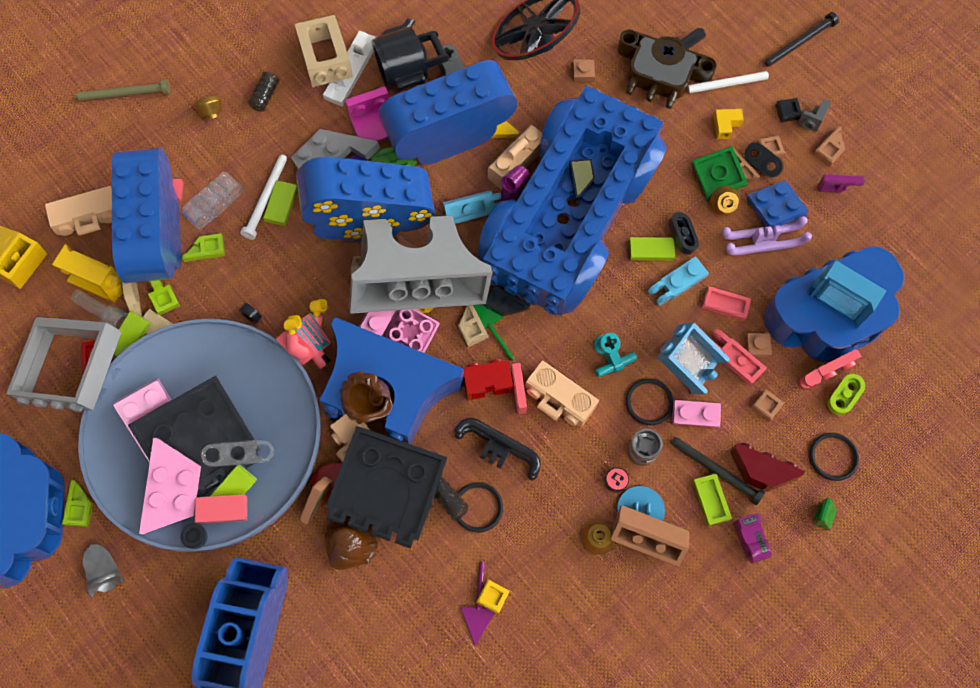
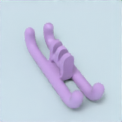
M802 216L795 222L782 226L776 225L773 229L769 226L731 231L729 227H725L722 229L723 238L736 240L752 237L754 245L735 247L733 243H728L726 245V253L738 256L802 246L811 240V233L806 232L801 237L795 239L776 240L780 233L792 232L806 225L807 218Z

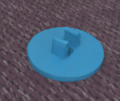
M644 486L632 487L625 491L618 501L617 514L621 505L659 520L663 521L664 503L659 494L651 488Z

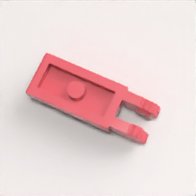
M715 329L712 332L714 338L724 345L723 348L718 347L730 358V361L724 364L751 386L766 370V367L733 338H729L721 330Z
M855 349L801 377L798 384L803 390L810 389L821 383L822 377L825 381L837 375L835 370L842 367L843 371L855 366V360L862 356L858 349Z

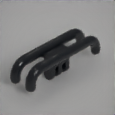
M466 418L456 425L454 429L456 439L460 440L466 433L472 432L488 441L480 455V458L483 460L490 452L492 455L488 462L493 464L495 459L499 457L500 460L496 467L501 469L511 453L530 465L528 474L530 480H536L538 477L541 462L538 454L532 449L474 418Z

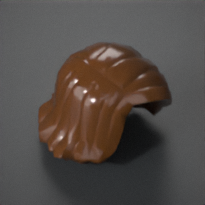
M359 371L349 374L348 380L343 381V388L340 389V401L343 405V411L351 421H355L357 424L368 423L382 418L391 412L392 400L389 387L383 381L377 379L376 375Z
M350 517L346 518L344 525L335 522L328 525V533H325L326 551L331 567L336 570H344L370 563V559L376 555L375 550L378 543L375 541L376 537L371 535V525L367 533L349 528Z

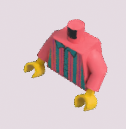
M318 299L310 303L309 307L314 312L313 315L310 313L302 319L299 315L289 316L288 320L284 322L286 331L276 338L290 355L297 358L301 365L312 359L319 369L331 361L322 351L330 345V340L322 330V315H320V312L327 310V301L325 299Z

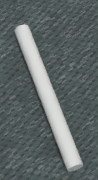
M764 71L687 85V92L690 94L767 80L769 76L768 72Z

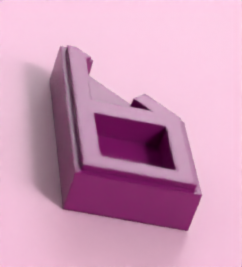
M824 174L818 183V191L840 193L846 191L847 187L851 185L862 186L865 183L864 176Z

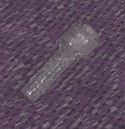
M76 290L71 295L74 303L99 317L100 322H106L118 330L128 313L115 305L107 307L80 290Z

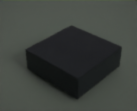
M797 98L777 101L776 108L781 123L800 119L802 111Z

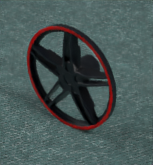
M524 0L501 19L494 30L492 46L495 52L503 59L516 61L532 58L550 51L576 25L580 16L578 0H552L538 15L529 6L543 0ZM568 1L573 4L574 13L571 20L555 18ZM524 9H526L531 15V17H529L528 19L523 13ZM519 13L524 24L503 32L507 24ZM559 32H561L557 37L554 38L553 34H558ZM523 40L520 54L506 53L500 47L507 43L511 45Z

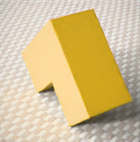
M721 109L715 111L713 119L716 139H730L732 127H741L744 120L742 109Z

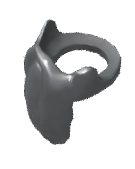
M91 544L86 552H84L82 563L85 569V577L88 581L85 584V588L89 596L93 597L96 591L107 592L114 589L118 582L124 584V580L109 551L103 546Z

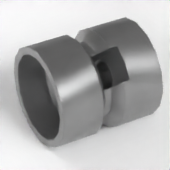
M644 428L637 431L628 445L627 453L629 459L638 466L650 465L655 461L662 449L663 442L661 436L652 429Z

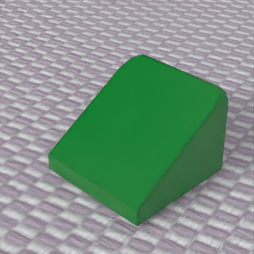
M826 498L819 503L813 521L814 525L827 530L831 529L836 514V506L830 498Z

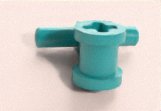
M614 333L600 335L594 341L595 351L600 355H605L608 364L595 370V374L599 378L611 372L616 373L624 369V366L636 361L638 358L634 352L620 358L618 354L620 339ZM608 341L610 345L605 347L604 343Z

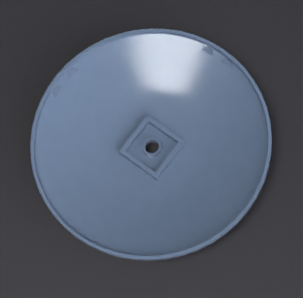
M197 319L179 322L160 328L142 337L119 354L109 365L94 410L84 409L78 447L80 467L90 495L99 509L119 529L133 538L154 547L177 552H203L221 549L258 534L275 522L296 500L306 485L317 458L321 435L320 409L316 393L305 369L297 358L290 355L272 336L252 326L223 319ZM216 375L261 449L257 452L261 461L246 469L257 478L256 482L244 494L247 496V521L199 524L206 529L208 537L205 545L196 550L184 546L180 538L183 528L195 523V512L192 517L145 534H139L150 463L113 404L118 399L156 378H159L171 400ZM242 461L238 463V464H240L243 468H245V466H244V464L242 463ZM220 474L216 476L221 484L224 481ZM198 487L197 494L199 497H210L217 487L204 495Z

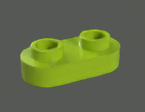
M849 374L841 380L827 402L828 408L833 414L842 416L853 408L865 390V382L862 377L857 374ZM848 384L852 385L854 390H850ZM836 402H840L842 404V408H839L836 405Z

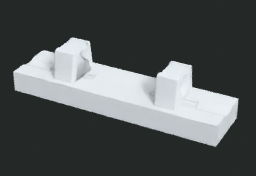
M362 31L358 32L347 52L353 77L329 83L323 94L324 100L343 107L345 99L348 98L374 52L371 40L375 39V36Z

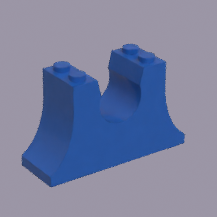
M334 317L331 328L337 342V358L333 373L320 398V403L327 414L326 416L333 421H337L345 415L340 401V389L343 388V381L348 380L349 374L359 371L371 373L389 387L390 395L395 399L392 410L386 419L385 429L387 436L412 444L423 419L430 409L444 397L461 391L464 384V369Z

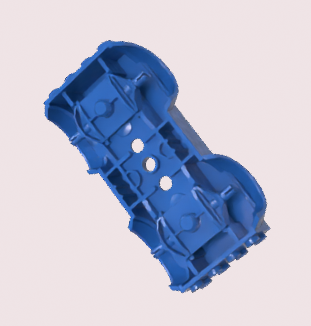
M585 86L578 98H568L559 101L552 109L543 130L540 145L541 162L518 200L510 199L498 203L484 224L479 240L478 258L480 261L491 266L492 277L490 284L500 285L512 295L517 294L523 297L526 302L543 307L549 314L562 316V314L573 312L593 285L607 260L609 250L602 240L622 204L633 203L638 198L667 150L665 142L660 137L664 122L656 116L648 115L634 106L624 104L617 98L609 97L598 89ZM592 159L595 180L581 198L577 200L579 205L571 207L567 204V201L575 199L569 162L571 160ZM560 214H566L569 216L570 221L567 224H560L557 221V217Z

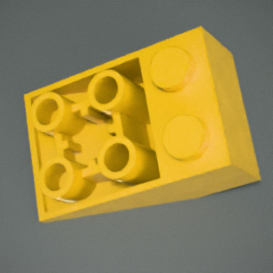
M0 226V278L21 289L47 253L38 242L19 232Z

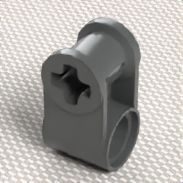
M443 45L442 47L445 53L448 54L449 60L438 65L442 75L445 76L465 68L456 48L452 45Z

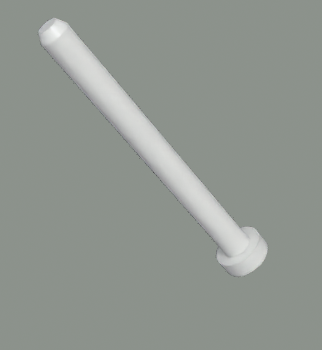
M285 155L278 157L247 227H243L240 232L245 238L254 240L257 235L255 229L272 194L276 180L278 181L287 161Z

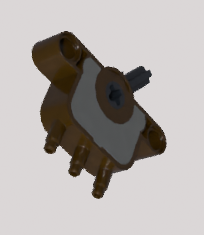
M697 28L681 40L678 37L669 36L657 39L631 29L622 31L618 52L620 55L632 59L628 73L629 84L626 93L631 95L635 88L638 87L648 91L646 96L648 102L652 101L655 94L666 97L667 103L665 106L670 109L675 100L683 96L690 80L697 83L711 81L717 67L716 61L709 56L689 50V48L706 37L705 30Z

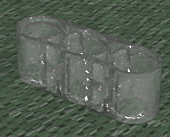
M224 172L187 202L182 208L181 214L197 229H201L232 204L242 194L244 187L228 172Z
M264 439L210 443L203 448L201 459L208 466L263 463L272 459L274 447L269 441ZM260 444H266L270 448V452L266 457H259L256 454V448ZM235 446L243 447L245 450L244 457L234 459L230 453L232 448ZM209 448L218 449L220 452L219 459L209 461L205 455L206 451Z

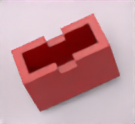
M495 359L490 361L489 364L483 365L471 363L463 368L467 401L486 398L485 393L494 392V396L513 393V382L508 360Z

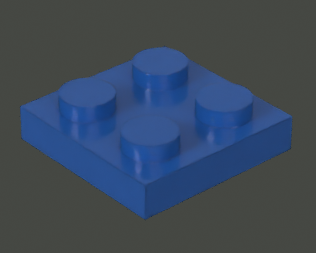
M786 180L747 196L748 203L766 227L771 226L772 229L776 225H785L808 214L807 207Z

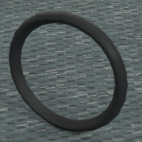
M639 380L627 392V410L641 424H660L666 421L673 412V395L670 389L659 380ZM652 383L660 386L667 393L669 408L663 417L651 421L642 419L634 413L630 399L633 391L638 386Z
M826 433L816 438L811 445L810 461L815 471L822 477L832 481H841L855 473L859 463V454L853 442L844 435ZM826 438L841 439L852 449L854 463L848 473L841 476H832L823 472L817 465L815 449L818 443Z
M472 483L466 485L457 493L453 503V512L457 522L466 530L485 532L492 529L500 521L503 513V502L499 493L492 486L485 483ZM485 488L492 492L497 499V516L487 526H469L459 515V500L469 489Z

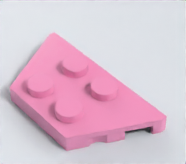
M153 438L139 534H145L192 517L195 512L201 466L165 444L159 438Z

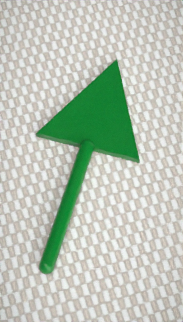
M482 304L473 305L484 328L491 330L509 359L513 360L514 356L493 327L494 323L504 317Z

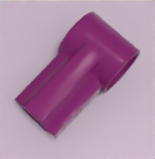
M522 165L515 166L502 177L501 201L518 200L521 196L524 185L530 180L528 170Z

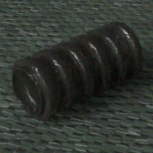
M267 71L262 73V77H260L256 88L253 90L254 93L251 94V98L248 100V104L254 110L261 112L266 110V106L272 98L271 95L274 94V90H276L280 82L275 74Z
M441 477L434 499H437V503L441 504V507L446 510L448 515H451L452 520H458L467 513L469 505L464 503L463 498H459L460 495L455 492L453 487H450L448 482H445L444 477Z

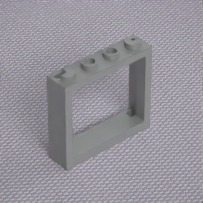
M36 317L6 394L17 399V403L24 406H29L32 403V405L46 408L49 405L58 410H64L67 407L69 410L80 413L84 409L93 411L121 331L106 322ZM54 335L96 338L75 397L32 393Z

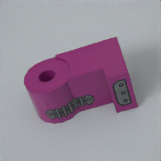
M759 512L733 522L742 548L745 550L747 558L751 563L771 557L770 545L765 538L760 524L762 521Z

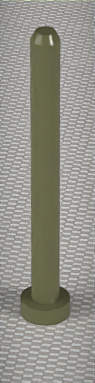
M163 79L161 83L79 92L75 94V98L78 101L154 92L170 94V85L167 79Z

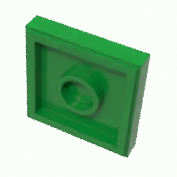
M733 146L692 160V166L707 201L711 200L713 192L721 186H731L736 190L748 186L747 179Z

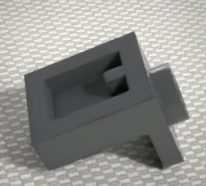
M823 99L820 106L815 105L812 113L804 110L797 124L807 130L817 132L831 101Z

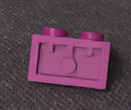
M386 87L345 99L347 113L357 137L377 142L388 139L378 115L381 105L389 99Z

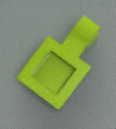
M160 280L150 281L154 291L148 295L158 315L180 307L170 285L163 287Z

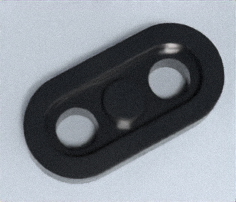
M752 143L745 149L746 160L765 176L777 177L783 172L784 163L782 159L763 144ZM757 149L759 155L754 158L752 151ZM771 162L775 163L776 166L772 171L768 168Z
M675 213L669 219L668 225L676 247L683 254H692L699 247V240L693 224L685 213Z

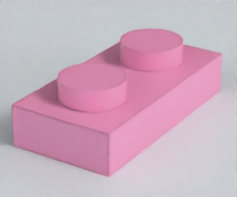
M673 401L672 424L720 427L721 404Z

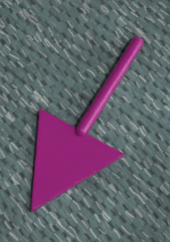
M484 561L480 562L477 599L483 589ZM478 603L476 608L461 607L475 646L495 614L489 609L481 608V605Z

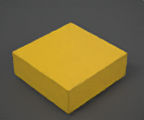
M488 579L476 603L498 614L508 596L509 590Z

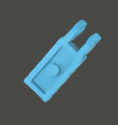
M695 256L650 287L648 293L653 295L662 288L667 291L656 301L660 306L670 299H675L709 275V272Z

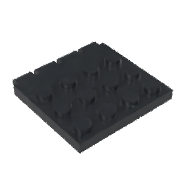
M216 375L128 425L149 461L153 438H159L165 444L199 464L201 471L198 487L203 495L220 485L216 477L220 474L224 480L239 462L242 461L247 469L261 461L257 454L261 450Z
M356 426L326 505V509L330 510L327 520L344 525L346 518L350 517L349 528L367 533L369 526L373 525L372 536L390 541L392 534L396 533L397 536L394 543L411 549L413 541H419L448 457Z

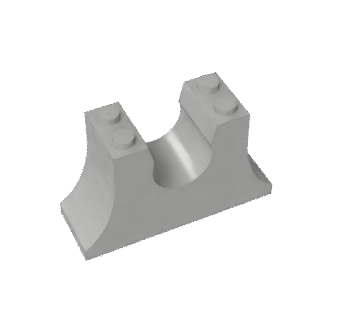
M453 216L430 217L427 245L421 248H408L397 243L392 236V228L386 219L363 220L361 241L363 264L351 274L350 314L486 304L492 277L491 266L480 261L467 250L458 235Z

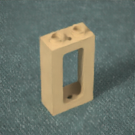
M335 15L295 24L312 87L353 77L349 56ZM332 39L337 57L317 62L311 43Z

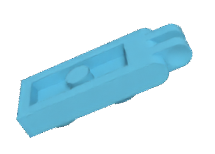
M485 191L443 202L445 215L453 216L455 224L489 215L494 207L502 202H494L501 199L502 196L501 193L492 194V191Z

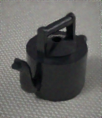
M407 18L402 25L386 29L380 36L371 40L375 59L388 91L404 90L419 84H425L428 79L427 69L449 60V56L445 53L438 38L437 31L416 35L412 28L415 20ZM431 40L438 56L427 60L428 55L423 42Z

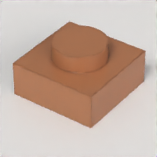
M574 59V82H594V59Z
M748 333L746 335L747 351L755 358H770L772 355L770 333Z

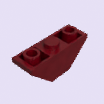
M737 443L731 450V455L744 482L766 492L798 480L805 472L799 469L797 464L789 461H780L776 459L775 455L768 452L761 453L756 451L752 445L747 443Z

